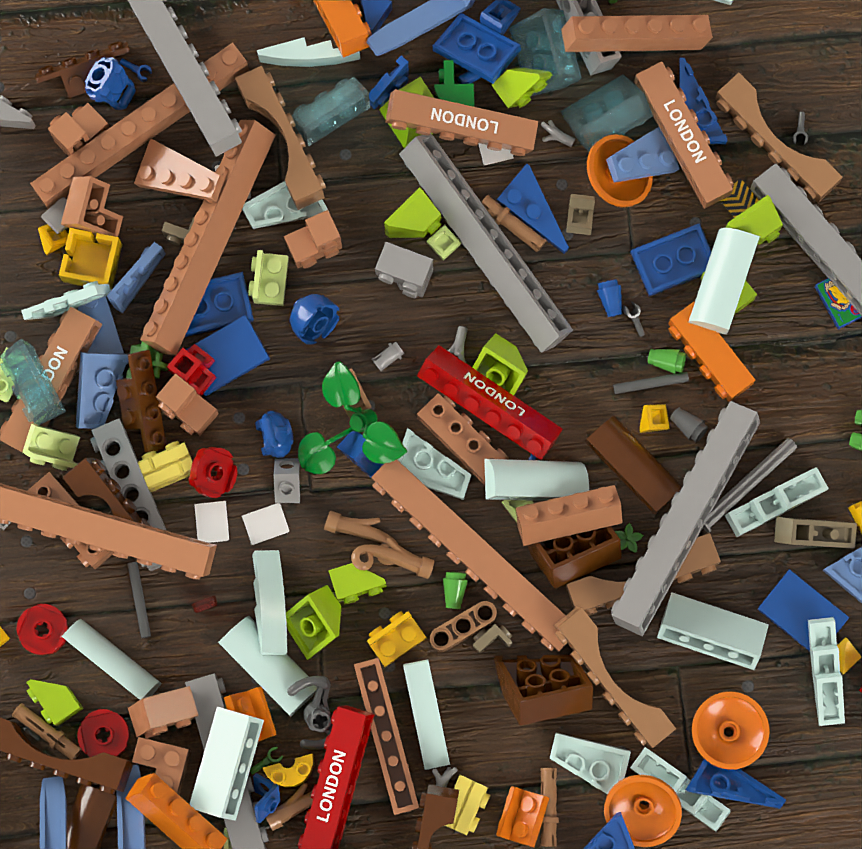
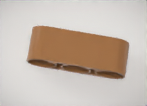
M488 601L480 602L437 627L430 635L431 647L438 652H445L480 632L483 628L485 629L490 626L496 619L497 611L495 606ZM487 607L492 611V617L489 620L479 618L478 611L481 608ZM465 620L469 622L471 628L467 633L457 631L456 624L459 621ZM444 633L448 636L449 641L445 646L435 644L434 638L437 634Z

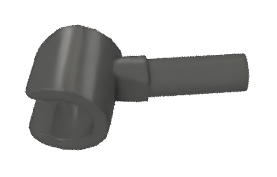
M799 112L797 132L792 137L794 144H796L797 135L804 137L803 145L808 141V135L804 131L805 112Z
M631 301L633 311L629 313L628 308L623 305L622 312L632 319L639 337H642L645 333L638 317L641 309L636 303Z

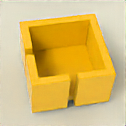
M70 228L65 246L68 255H63L59 272L61 280L64 283L79 286L98 281L99 285L109 284L110 290H112L122 248L119 237L97 233L95 239L92 232Z

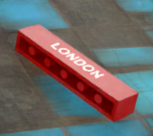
M440 345L426 358L417 374V377L540 460L553 447L563 430L560 426Z
M348 705L338 706L331 717V724L333 726L331 734L325 740L324 748L326 752L324 759L321 760L318 766V774L320 775L318 783L312 789L311 799H313L311 809L305 815L304 822L306 828L304 834L299 839V849H339L375 714Z

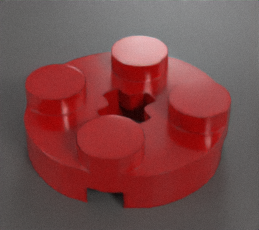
M218 447L198 450L191 466L189 484L195 487L199 494L206 497L218 498L224 492L228 493L233 488L237 479V466L233 465V460L231 459L234 457L228 450ZM215 466L214 470L217 471V475L211 477V470Z
M38 604L25 610L21 614L16 628L22 646L36 655H47L57 652L66 642L62 635L69 629L68 620L63 613L49 604ZM47 623L49 633L44 634L42 637L38 636L39 631L36 630V627Z
M100 709L89 713L85 717L81 726H79L77 738L80 748L89 757L103 752L119 757L127 749L130 731L127 722L118 713L107 709ZM105 728L106 732L111 733V736L107 738V742L104 743L102 739H97V734L101 733L100 729Z

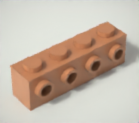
M438 393L417 413V419L485 486V459L508 460L509 457L500 448L495 450L489 444L491 439L483 431L478 433L472 427L473 421L465 413L460 415L454 409L456 405L447 396L442 397Z
M50 472L27 490L79 505ZM60 537L69 549L74 546L80 554L76 557L86 568L91 565L96 570L113 555L111 550L104 549V552L89 549V544L80 542V545L65 542L66 537Z
M615 485L516 507L517 525L523 546L622 524L621 502Z

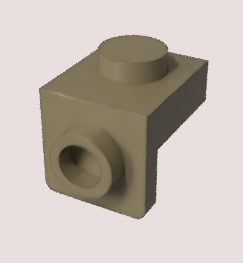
M570 195L567 233L591 235L595 204L594 196Z
M194 217L188 230L165 222L162 233L166 237V241L178 246L180 243L184 244V239L194 223Z
M494 624L488 631L483 628L473 638L475 640L473 648L480 654L497 637L509 648L513 643L510 640L512 635L503 625L499 628Z

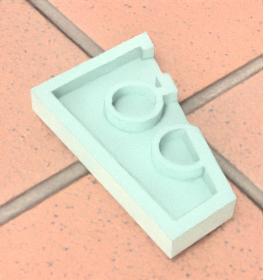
M285 181L246 202L242 209L253 229L310 218L328 210L323 200L297 210Z
M98 281L83 285L84 289L71 290L64 293V296L52 298L44 303L21 310L24 320L56 317L68 311L70 306L77 308L107 296L111 291L109 284L99 285Z
M407 428L402 444L408 451L397 460L428 489L464 500L471 474Z
M556 732L550 759L608 794L617 782L625 778L631 751Z

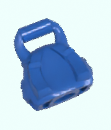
M103 57L98 62L96 61L85 80L86 93L92 100L106 102L116 110L126 109L136 92L134 83L128 78L124 68L117 59L111 57ZM126 85H128L120 101L117 103V100H119L123 89L126 87Z
M268 411L262 416V419L255 422L256 430L262 432L264 447L261 448L262 455L282 458L291 450V445L293 444L292 428L289 420L285 419L281 413Z

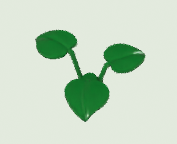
M336 362L324 378L322 392L326 401L333 407L344 405L346 410L355 412L350 418L351 427L326 442L319 432L306 435L301 440L298 448V459L301 467L305 471L314 474L329 472L334 467L336 460L335 452L329 445L353 431L364 432L363 438L366 440L363 443L362 450L370 461L384 464L401 458L408 450L401 443L395 430L385 422H377V415L373 410H362L361 407L355 408L350 406L359 402L360 387L351 371L342 362Z

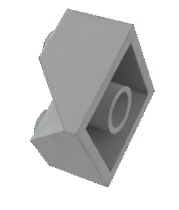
M385 242L375 268V274L379 276V280L385 283L392 284L396 282L399 289L403 290L402 293L411 298H416L417 296L423 298L433 273V259Z

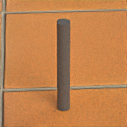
M687 372L613 384L615 394L689 382Z
M132 562L128 563V570L141 638L151 637L138 563Z

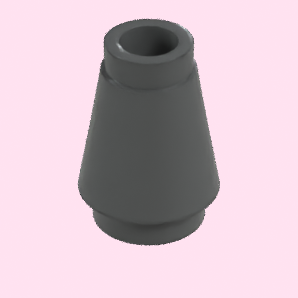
M680 407L670 417L689 441L698 442L708 430L704 420L682 410Z

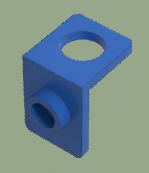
M256 773L253 776L254 790L263 796L254 807L256 822L260 824L269 814L276 810L280 803L278 784ZM260 783L266 785L269 788V791H265Z

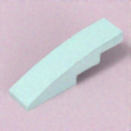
M300 38L257 50L261 63L281 66L314 67L336 65L360 59V52L343 58L338 48L333 49L331 40L307 46L305 38Z
M816 467L775 487L773 490L751 500L749 503L728 512L725 517L736 537H739L816 497L829 488Z
M279 550L254 551L252 557L256 578L253 584L257 604L254 611L261 655H286V610Z
M833 617L808 620L812 675L819 726L845 723L843 684L840 673L839 648L836 643L835 620Z
M427 659L403 664L424 768L427 770L450 765L429 661Z
M646 747L630 767L638 775L653 776L670 785L677 793L682 808L715 832H717L731 812L729 808L712 796L686 791L685 789L691 780Z

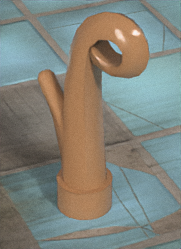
M330 511L324 530L333 533L336 531L382 543L380 546L391 548L386 542L388 537L396 542L390 535L370 526L379 523L380 518H350ZM378 558L380 563L384 565H393L391 562Z
M390 537L386 539V542L391 548L372 544L358 546L351 555L352 564L357 569L364 571L372 567L373 556L415 572L417 576L426 579L430 577L434 566L433 559L424 556L421 558L399 546ZM365 555L367 562H361L360 556Z
M306 782L300 786L293 796L266 817L272 831L282 827L283 823L311 807L313 799H311L312 791L304 794L308 787Z

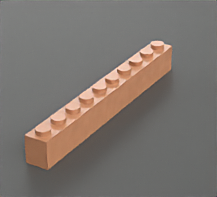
M233 42L204 62L210 74L206 78L209 82L214 81L219 91L235 81V77L249 71L246 59ZM172 84L31 182V186L47 209L62 197H68L73 177L91 176L96 178L145 144L150 138L152 139L188 114L190 110L176 85Z
M240 120L238 123L242 130L239 133L242 143L224 152L220 166L215 171V173L225 178L217 202L203 201L194 217V223L184 239V245L174 261V267L164 283V289L159 300L154 305V311L149 322L144 327V333L140 340L162 354L177 355L275 138L274 133L256 120Z
M398 460L384 463L371 477V480L375 482L372 487L382 496L387 493L393 499L391 504L400 513L405 510L411 516L409 521L417 529L421 530L424 528L430 533L428 539L438 548L443 545L449 551L446 555L455 564L458 565L461 562L468 569L465 573L475 582L481 580L486 585L484 590L493 599L499 597L505 603L502 607L514 617L517 614L524 620L521 625L531 634L536 631L542 637L540 642L549 651L553 649L557 652L560 651L564 645L555 635L558 630L554 625L566 615Z
M0 483V523L9 524L10 521L17 523V528L32 531L34 528L41 530V535L56 538V535L66 537L65 542L80 545V542L89 544V549L104 552V549L111 550L113 555L119 558L127 559L128 556L137 558V562L140 564L151 566L152 563L162 565L161 569L168 572L184 571L186 572L185 576L192 579L200 580L201 577L210 574L217 547L215 544Z

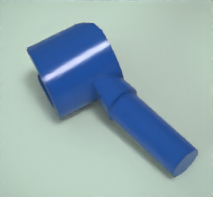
M123 58L120 60V64L137 73L138 79L142 82L147 81V78L141 76V71L146 70L152 74V70L148 65H141L139 67Z

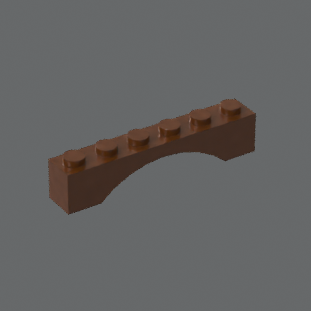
M0 718V751L7 753V759L21 763L22 758L31 761L30 767L44 771L45 766L53 768L52 774L67 779L70 774L77 777L76 782L90 787L92 782L100 784L99 790L113 795L115 790L124 792L134 764L133 762L104 752L93 757L78 760L55 758L34 746L24 735L17 723Z

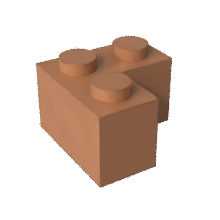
M87 103L84 107L79 106L75 109L72 117L67 112L62 116H56L51 121L48 130L55 143L70 156L110 127L100 114Z
M91 176L73 177L61 225L92 232L95 239L97 233L118 237L123 216L104 209L110 184Z
M328 210L306 219V227L284 236L285 243L297 268L302 266L303 268L311 267L317 263L316 260L324 256L331 258L342 249L341 237Z
M174 374L156 396L160 403L158 407L161 409V412L171 420L174 417L182 422L180 427L191 436L193 433H196L200 437L219 414L216 408L199 396L196 390L177 374Z
M190 686L143 698L128 708L136 737L145 735L146 739L161 735L160 733L168 731L167 727L176 724L177 728L191 725V720L198 716Z
M138 737L132 762L156 768L155 774L180 796L191 750Z

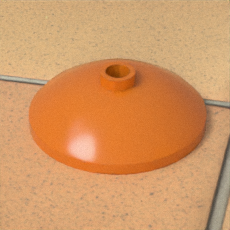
M613 134L603 137L592 146L587 158V173L591 185L603 200L617 207H631L646 198L652 186L653 176L613 182L606 159L635 142L629 137Z
M722 692L708 698L696 711L692 722V738L699 754L710 764L722 769H740L755 762L764 752L769 740V723L761 706L749 696L738 692ZM729 727L732 729L733 735L731 737H727L724 734L725 728Z
M633 775L620 780L610 789L604 804L606 823L616 813L621 812L633 845L638 847H652L666 842L676 833L682 818L681 802L674 789L663 780L649 775ZM647 801L649 804L643 805L640 802Z

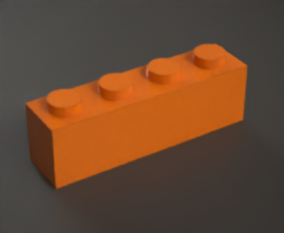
M313 0L343 58L369 47L366 41L372 33L368 23H363L360 19L362 14L357 4L353 5L351 0Z
M692 302L670 319L668 323L670 328L668 330L674 339H680L686 346L684 351L691 360L696 359L700 364L699 370L707 380L711 378L716 385L714 389L722 399L726 398L730 402L751 387L756 380L718 332L688 323L695 303Z
M155 773L138 778L125 798L182 849H222L228 839Z

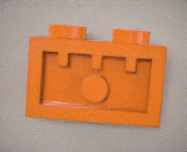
M261 686L224 697L228 710L264 720L258 742L276 735Z
M511 786L496 835L510 841L535 847L549 797Z

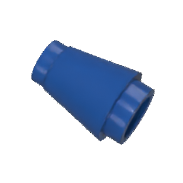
M617 279L599 283V290L597 292L608 317L621 315V285H618Z

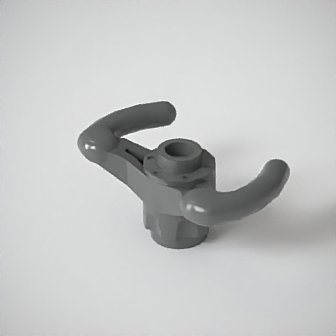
M311 676L295 682L287 689L289 696H294L309 686H317L313 702L309 703L304 709V718L312 731L331 734L333 724H331V713L327 703L331 687L329 679L325 676ZM326 738L322 740L303 739L300 741V746L309 750L325 749Z

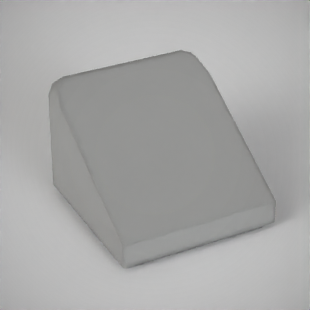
M64 197L59 199L41 216L57 234L68 228L61 225L67 199Z

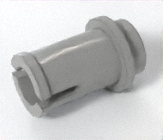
M396 342L393 344L389 343L388 348L372 358V361L381 372L398 358L401 360V356L405 354Z

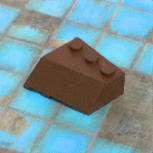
M611 526L527 545L531 556L554 589L622 558L620 538Z
M503 655L494 656L502 695L520 726L592 710L593 685L582 666L571 655H543L541 659H527V655H517V659H503Z

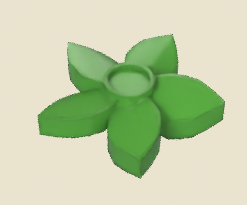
M630 523L625 527L624 532L615 531L621 540V550L627 547L630 551L636 553V542L644 535L633 533Z

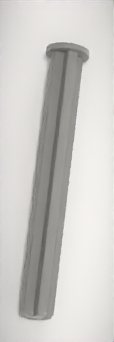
M787 438L722 497L712 509L703 529L710 533L712 525L797 448L795 442Z

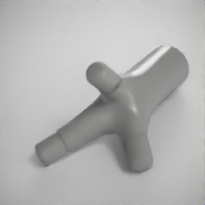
M549 120L548 124L545 122L541 123V126L550 133V135L542 138L543 142L557 140L569 147L573 145L575 138L560 131L552 120Z
M459 326L454 344L447 351L450 353L454 352L460 360L466 363L464 343L468 329Z
M447 767L442 776L437 769H433L432 772L436 778V786L447 787L450 778L458 771L457 768L451 769V767Z

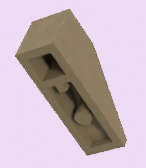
M776 517L774 542L791 545L855 548L857 523Z

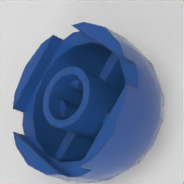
M311 294L298 299L293 306L290 316L293 332L305 344L317 343L314 339H317L321 334L324 339L335 328L340 317L337 314V310L340 311L339 307L330 299L320 294Z

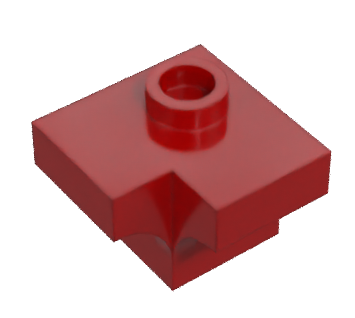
M196 344L188 350L182 348L167 366L173 376L177 374L192 386L199 396H202L216 379V376L208 370L215 362L214 358Z

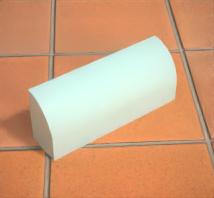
M719 229L688 323L727 335L760 236L738 229Z
M485 459L486 499L547 501L552 498L589 491L588 473L582 462Z
M671 592L657 638L755 670L762 653L769 624Z
M250 616L241 620L218 642L290 717L316 693L317 686L313 685L302 689L294 696L288 695L287 689L309 676L287 654L261 655L257 624Z
M82 619L77 620L62 635L66 641L140 700L152 696L162 684Z
M217 707L189 804L195 810L219 818L236 821L263 726V719Z

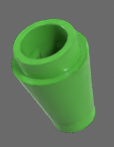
M650 349L648 364L674 374L676 372H683L686 353L680 352V349Z
M446 572V576L443 578L445 608L461 609L468 582L466 580V573Z

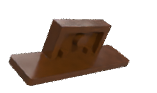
M122 41L111 43L108 45V49L100 52L99 49L88 51L85 53V57L77 60L75 57L62 61V65L54 68L52 65L42 67L38 70L39 73L35 74L36 81L41 83L61 76L69 98L86 93L85 80L95 62H98L103 57L112 58L129 52L128 42L122 43Z
M150 350L128 354L132 378L116 380L124 429H141L146 453L164 449L167 444L161 410L158 407L159 401L156 398L158 393Z

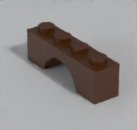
M93 457L85 458L63 476V479L77 497L98 496L108 503L113 516L150 526L145 519H141L135 512L137 508L134 503L128 498L125 499L121 494L120 485L114 479H110L104 472L106 468L100 460Z
M429 784L427 793L422 792L419 808H423L424 812L423 817L417 818L415 832L420 833L419 841H413L412 849H433L430 841L433 833L444 825L454 823L459 796L458 789Z

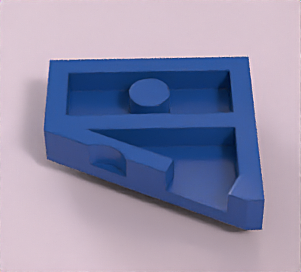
M402 55L396 60L398 66L390 74L386 72L367 95V103L374 110L379 105L382 107L389 100L390 94L395 89H401L409 81L408 61Z

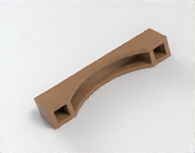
M260 66L235 77L238 89L247 107L269 119L286 140L289 162L285 183L297 210L324 199L322 189L326 188L321 175L316 176L313 171L316 165L310 154L305 155L302 149L306 145L301 134H295L293 127L296 125L291 114H285L282 108L286 105L280 92L275 94L272 88L276 85L271 73L265 74L263 67Z
M740 73L736 74L717 92L715 98L717 106L724 113L728 112L734 118L733 121L741 130L745 129L751 135V140L759 148L763 147L769 153L768 157L774 164H780L787 170L791 177L790 180L794 183L797 181L803 187L810 200L814 199L819 203L840 183L843 177L825 159L812 158L800 154L776 138L761 115L756 89Z
M710 533L697 537L674 579L678 583L692 579V574L701 571L702 575L717 570L716 565L721 561ZM588 576L566 584V590L573 609L577 606L582 607L587 615L590 616L597 613L596 608L606 605L607 609L612 608L615 601L621 599L626 581L614 582Z
M577 606L554 625L558 630L555 633L557 638L564 646L568 643L573 649L571 656L580 666L584 664L587 667L589 679L595 686L600 684L605 690L602 694L611 706L615 704L621 712L618 713V716L627 726L629 724L633 726L636 730L633 735L642 746L647 744V746L654 748L676 730L675 726L660 708L634 700L615 684L605 669L600 656L598 627L582 607Z

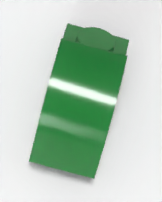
M444 60V69H439V84H434L435 98L474 107V84H454V60Z

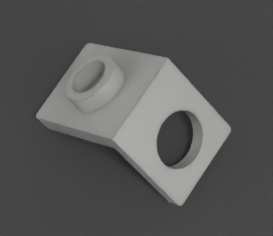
M298 458L275 459V503H300V462ZM285 464H290L294 466L289 469L281 468V466Z

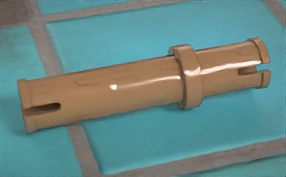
M489 195L481 202L491 217L496 220V224L503 225L534 249L535 252H538L547 241L510 213L511 209L508 207L504 208Z
M23 703L14 710L12 717L19 720L31 731L48 742L52 750L57 749L70 760H76L80 755L82 749L66 738L62 730L57 731L24 706Z
M540 768L541 795L549 797L541 824L540 846L557 847L556 829L557 823H559L556 811L557 768Z

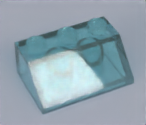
M543 8L510 27L512 40L521 45V51L517 55L519 66L550 71L553 75L546 81L547 86L537 93L534 92L531 96L562 89L582 79L575 52H565L561 29L567 22L563 10Z
M624 75L561 111L562 116L580 144L589 152L592 146L603 137L613 134L624 135L627 131L644 124L646 120L653 117L644 92Z
M355 77L349 80L345 78L335 85V89L328 93L324 91L317 95L314 99L315 101L311 104L299 106L291 116L296 125L295 127L307 145L310 146L370 108L369 93Z
M23 339L15 342L0 356L3 361L0 366L6 377H11L14 383L11 386L18 400L22 399L25 405L23 412L27 420L41 425L66 411L33 345Z

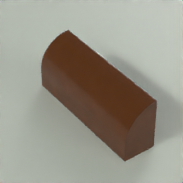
M615 416L609 418L586 439V444L654 515L664 508L677 492L680 493L683 486Z
M80 785L67 818L68 849H100L117 805L116 795L101 791L92 786Z

